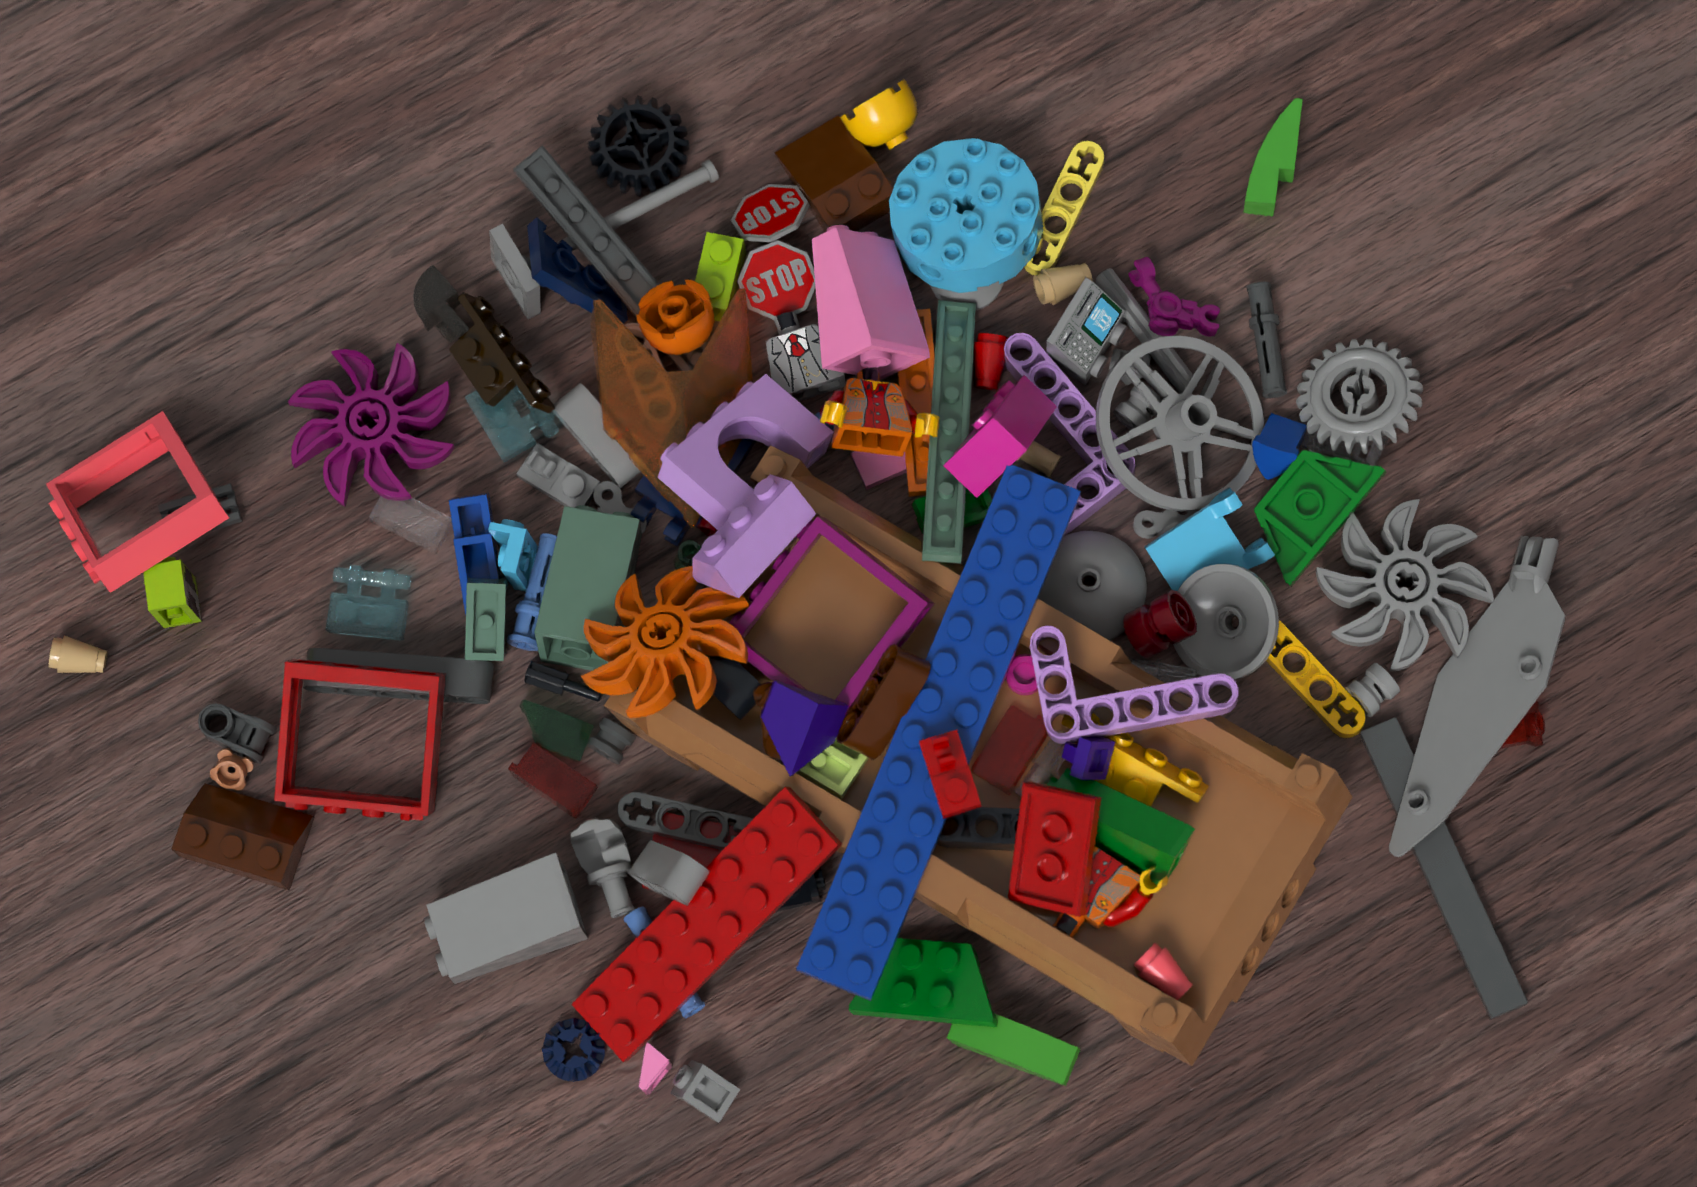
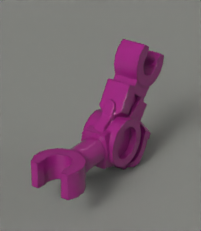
M1148 257L1134 261L1137 269L1130 271L1128 275L1131 282L1136 287L1142 286L1149 297L1147 305L1150 322L1148 326L1153 333L1162 336H1173L1178 332L1179 328L1185 330L1195 328L1204 336H1215L1219 329V324L1209 322L1206 318L1216 320L1220 312L1219 307L1212 304L1197 307V302L1180 300L1168 290L1162 291L1155 279L1156 273L1152 261Z

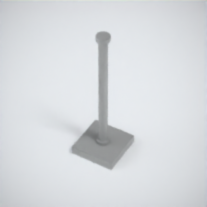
M708 159L701 163V168L604 217V219L614 230L708 180L711 183L719 179L718 173L712 162ZM503 224L489 230L491 259L527 320L541 313L540 285L532 279L530 256L526 258L524 255H521ZM568 236L563 238L573 250L577 249Z

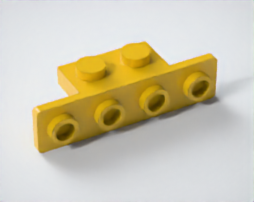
M1092 713V722L1098 726H1105L1099 722V717ZM1065 715L1061 724L1072 729L1074 720L1070 716ZM1129 733L1105 737L1115 741L1106 779L1095 781L1152 807L1164 784L1194 802H1199L1207 792L1209 785L1202 782L1203 779L1199 774L1187 768L1180 769L1168 762V758L1162 752L1153 748L1145 749L1133 742L1134 738Z

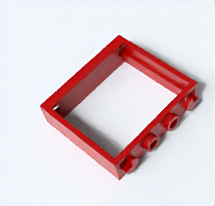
M303 659L286 661L274 801L286 802L285 807L294 808V810H307L308 804L324 806L323 812L345 814L347 813V808L361 809V815L366 817L380 818L385 817V812L400 813L401 820L423 821V816H429L435 811L446 673ZM303 679L430 691L421 798L295 786Z

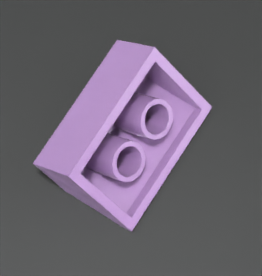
M770 474L755 486L754 492L741 506L729 514L728 520L722 527L703 542L702 548L692 558L693 578L698 583L740 598L816 515L815 511L792 481Z

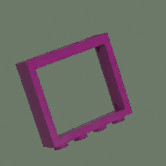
M817 516L814 521L811 519L796 535L799 541L791 552L785 550L777 558L772 566L776 572L767 583L764 581L760 582L749 596V600L752 603L745 613L738 612L729 624L734 626L744 639L819 538L824 536L908 602L835 699L848 704L847 714L887 648L893 644L902 647L935 603L828 519ZM744 640L748 649V662L772 681L777 680L807 690Z

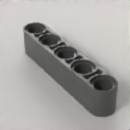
M310 648L307 651V660L446 673L444 702L490 703L494 664L489 661L327 648ZM304 679L303 686L305 690L317 693L429 701L430 692Z

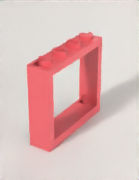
M163 411L46 483L54 498L49 505L58 519L61 520L59 523L68 538L73 541L71 542L73 549L81 561L85 562L82 564L94 584L102 581L110 593L229 519L181 437ZM169 451L196 498L103 556L76 508Z

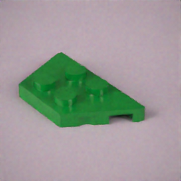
M1301 451L1296 460L1291 463L1253 509L1287 584L1291 587L1347 521L1349 516L1386 474V470L1376 465L1371 466L1339 457L1325 456L1316 452Z
M897 938L872 1001L855 995L848 1009L853 1015L997 1027L998 1022L988 998L989 992L985 979L980 972V963L976 950L971 944Z

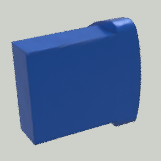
M1273 413L1270 414L1260 436L1256 435L1252 442L1255 462L1265 479L1270 480L1283 474L1291 463L1296 460L1299 454L1298 449L1305 437L1307 429L1305 424Z

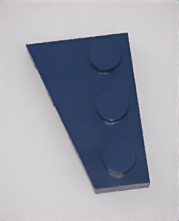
M536 217L527 225L532 279L540 286L548 287L560 294L571 304H577L591 312L597 319L606 321L616 328L621 327L628 321L626 305L592 265L584 267L577 261L576 257L572 254L573 248L563 239L556 243L544 232L547 225Z

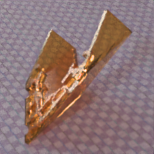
M746 288L738 289L693 370L666 372L602 300H593L590 326L603 430L612 440L615 439L629 454L628 458L668 502L671 501L683 514V519L694 529L700 514L657 478L663 463L660 458L672 443L676 442L679 445L684 441L694 425L698 422L705 424L711 419L713 412L721 403L725 401L728 403L732 402L747 382H753ZM733 439L718 447L719 454L727 466L731 462L742 439Z

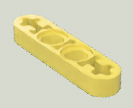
M1082 141L1075 145L1041 212L1043 221L1041 237L1049 242L1046 249V259L1049 261H1041L1039 265H1035L1032 258L1024 267L1031 275L1035 276L1040 274L1042 269L1055 267L1104 165V152L1095 142ZM1087 153H1092L1094 155L1093 161L1096 164L1089 163L1087 165L1083 178L1078 175L1081 166V158L1078 156L1085 157ZM1066 184H1076L1081 188L1082 195L1079 199L1068 201L1062 197L1060 191ZM1051 216H1059L1066 222V228L1057 234L1050 233L1045 228V221ZM1040 239L1035 254L1039 253L1043 245V239Z

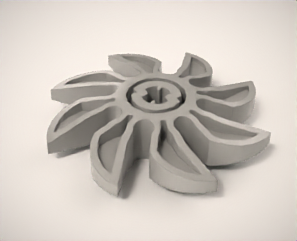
M1420 499L1403 502L1388 514L1381 529L1380 537L1389 555L1381 554L1378 548L1370 541L1354 512L1347 519L1341 535L1343 556L1350 567L1363 573H1368L1371 578L1349 576L1316 567V577L1320 588L1335 604L1350 609L1371 601L1377 606L1364 616L1334 630L1331 635L1338 641L1351 646H1369L1382 640L1390 619H1396L1401 623L1399 642L1389 672L1400 671L1413 665L1425 650L1429 633L1420 615L1428 616L1431 622L1439 629L1455 658H1458L1463 651L1469 635L1466 613L1460 604L1441 597L1438 592L1459 594L1488 603H1493L1494 601L1493 591L1488 580L1475 567L1461 561L1448 565L1443 569H1438L1433 565L1444 555L1477 539L1478 536L1471 530L1456 524L1438 525L1427 531L1419 551H1412L1408 547L1410 528ZM1399 580L1403 584L1410 582L1412 584L1410 590L1407 587L1399 588L1397 586Z

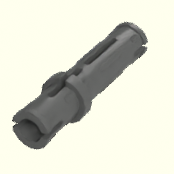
M1257 282L1246 287L1252 318L1248 320L1249 327L1254 330L1263 388L1262 395L1265 398H1278L1287 394L1276 327L1280 324L1279 316L1274 314L1271 283Z

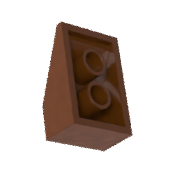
M839 115L775 152L776 158L793 184L798 186L808 201L811 212L824 232H827L828 227L834 225H845L849 227V230L859 231L890 212L889 199L893 187L860 141L856 140L848 132Z

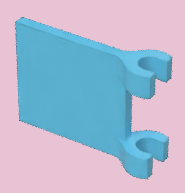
M1230 487L1220 492L1208 505L1144 547L1172 590L1178 591L1190 575L1210 565L1233 564L1250 569L1275 556L1268 543L1264 542L1262 538L1251 543L1245 550L1223 516L1234 512L1243 504Z

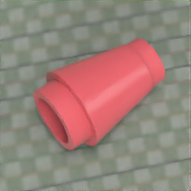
M1156 942L1133 965L1140 971L1138 976L1176 1000H1179L1193 985L1166 946L1162 949Z

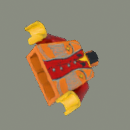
M873 368L860 370L857 373V379H848L843 390L835 391L820 409V423L835 424L831 443L832 448L903 457L912 434L917 438H921L925 434L938 437L940 417L932 413L918 414L908 400L904 399L901 387L895 383L880 382L879 372Z
M1095 846L1086 914L1078 917L1060 913L1052 926L1071 938L1074 937L1083 922L1097 930H1100L1104 925L1115 927L1137 917L1152 899L1153 893L1167 885L1168 878L1166 876L1158 884H1155L1151 881L1150 874L1155 870L1156 866H1151L1140 876Z

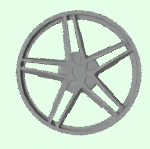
M1159 337L1144 342L1127 352L1109 371L1097 400V437L1102 454L1115 477L1138 498L1167 510H1200L1208 505L1220 492L1229 487L1232 491L1237 492L1249 479L1257 465L1253 455L1252 442L1256 435L1260 436L1264 428L1261 402L1247 373L1222 349L1193 337ZM1166 348H1185L1206 354L1181 394H1178L1156 370L1152 371L1141 357L1153 351ZM1212 358L1215 359L1216 363L1201 394L1193 395L1192 392L1204 374V370ZM1131 365L1135 367V369L1140 373V375L1163 398L1160 402L1152 394V392L1145 385V383L1143 381L1141 382L1140 379L1136 376V374L1130 368ZM1224 367L1234 376L1246 396L1251 412L1252 430L1239 426L1237 422L1217 416L1216 407L1211 399L1220 382L1218 379ZM1125 373L1156 413L1157 417L1113 440L1110 427L1111 402L1116 386ZM1214 428L1251 439V445L1210 435L1211 429ZM1153 429L1157 440L1118 454L1116 446ZM1203 442L1249 451L1242 468L1228 484L1212 494L1202 496L1201 444ZM1171 445L1180 498L1167 496L1147 487L1128 470L1122 460ZM1187 452L1191 498L1187 496L1186 475L1182 453Z

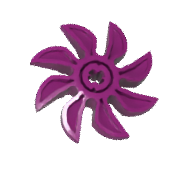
M396 343L390 373L385 381L384 388L378 390L379 374L367 356L350 349L331 351L334 358L352 380L356 391L351 396H345L333 381L317 380L302 386L291 396L288 401L290 406L325 411L337 416L334 419H311L299 430L291 450L294 468H297L324 450L342 443L325 458L323 465L326 487L339 504L346 507L352 478L357 469L358 462L362 459H365L364 477L376 494L394 501L411 499V495L392 472L386 459L390 454L397 453L410 469L417 470L436 466L452 453L455 448L454 444L417 438L405 434L408 430L429 431L442 421L451 401V390L448 381L419 399L401 406L417 392L419 385L416 363L405 347ZM373 420L377 425L370 429L366 424Z

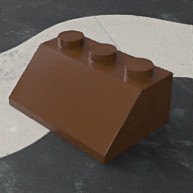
M204 783L183 814L171 850L181 858L290 891L315 817Z

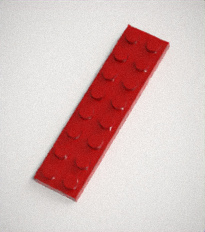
M790 786L784 787L709 863L706 869L710 873L690 903L684 905L673 900L571 1005L587 1023L589 1022V1025L597 1034L600 1033L599 1036L622 1062L629 1061L842 845L841 841Z

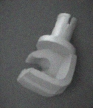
M595 817L583 821L579 827L570 833V839L581 867L588 874L586 877L588 884L602 886L611 912V918L627 915L635 910V908L632 906L624 881L632 865L622 830L611 818L599 819Z

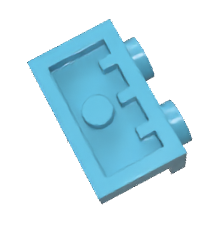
M503 519L501 524L490 522L488 530L500 546L498 566L501 567L502 573L514 590L526 592L538 549L537 544L528 530L524 529V524L508 519Z

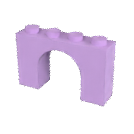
M765 374L755 383L752 381L747 382L732 402L728 403L725 401L721 403L713 412L711 419L705 424L698 422L688 432L686 439L679 445L676 442L672 443L660 458L663 463L657 478L719 530L728 520L729 514L741 506L754 492L752 487L724 463L718 450L721 444L733 439L755 440L768 447L771 445L800 459L809 468L826 453L834 431L824 423H820V419Z

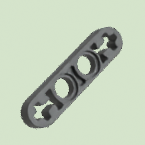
M641 792L626 794L618 804L620 820L630 829L723 850L729 844L725 843L729 835V822L736 823L733 827L735 832H741L753 820V818ZM636 801H640L643 810L654 813V804L660 805L656 812V825H649L652 819L646 815H638L636 820H631L629 812L625 811L626 808L633 807ZM672 809L681 811L685 816L683 825L676 830L667 829L662 823L664 814ZM709 818L718 819L722 823L721 834L713 839L704 837L700 832L702 823Z

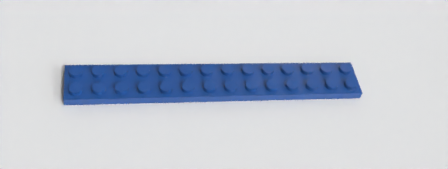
M1015 465L1006 466L926 657V660L931 665L928 679L906 715L900 719L796 970L798 972L872 1001L947 818L943 819L919 741L957 729L968 765L970 764L1081 496L1080 490Z

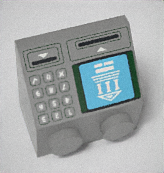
M1085 277L1047 339L1046 353L1063 373L1086 385L1091 376L1097 378L1104 369L1108 360L1104 355L1111 344L1117 346L1123 338L1127 326L1124 325L1125 311L1093 281Z

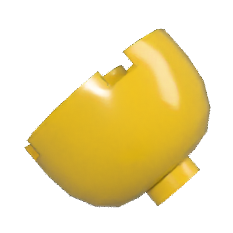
M905 79L897 83L901 89L900 91L895 93L893 87L888 88L852 109L856 117L851 119L848 113L840 117L848 132L856 140L860 141L862 145L877 147L886 143L890 150L908 139L905 131L915 123L917 102Z

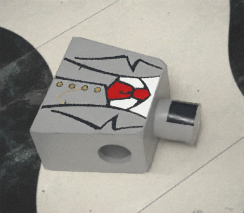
M786 312L774 319L779 336L768 339L766 347L771 378L798 402L845 386L846 381L843 372L822 368L819 327L816 324L800 328L795 312Z

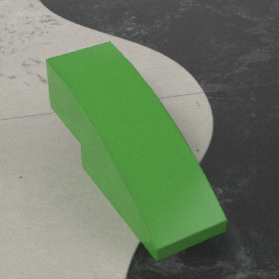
M1295 98L1281 113L1268 132L1256 156L1249 177L1243 213L1273 216L1278 181L1293 182L1303 99Z
M995 1014L998 1021L997 1027L952 1023L947 1039L958 1047L990 1057L998 1063L1064 1086L1067 1085L1081 1050L1074 1045Z

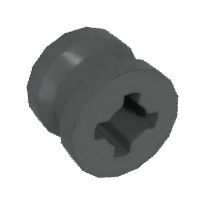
M602 718L599 723L600 730L598 734L590 737L587 745L613 763L620 764L625 747L632 745L636 738L617 723L607 718Z

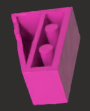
M1025 375L1015 384L1008 380L994 394V398L972 424L974 427L973 431L943 465L976 498L1004 473L1007 465L1011 466L1027 451L1057 408Z

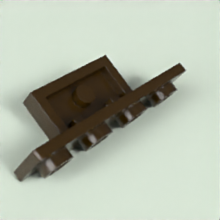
M463 292L458 297V300L475 324L449 350L485 404L495 407L517 386L533 408L550 414L555 409V406L549 399L551 395L550 390L541 380L535 378L529 370L532 367L530 361L524 354L514 348L511 343L513 340L511 333L502 324L497 323L492 315L495 311L491 304L482 296L476 298Z

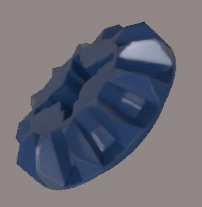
M571 1018L559 1021L545 1036L542 1047L545 1065L551 1073L562 1080L572 1082L585 1080L596 1073L602 1065L605 1057V1042L599 1036L600 1033L597 1034L589 1025V1022L587 1023L585 1020ZM582 1035L579 1047L588 1056L587 1059L574 1055L564 1064L567 1051L559 1042L563 1041L566 1043L567 1041L573 1043Z

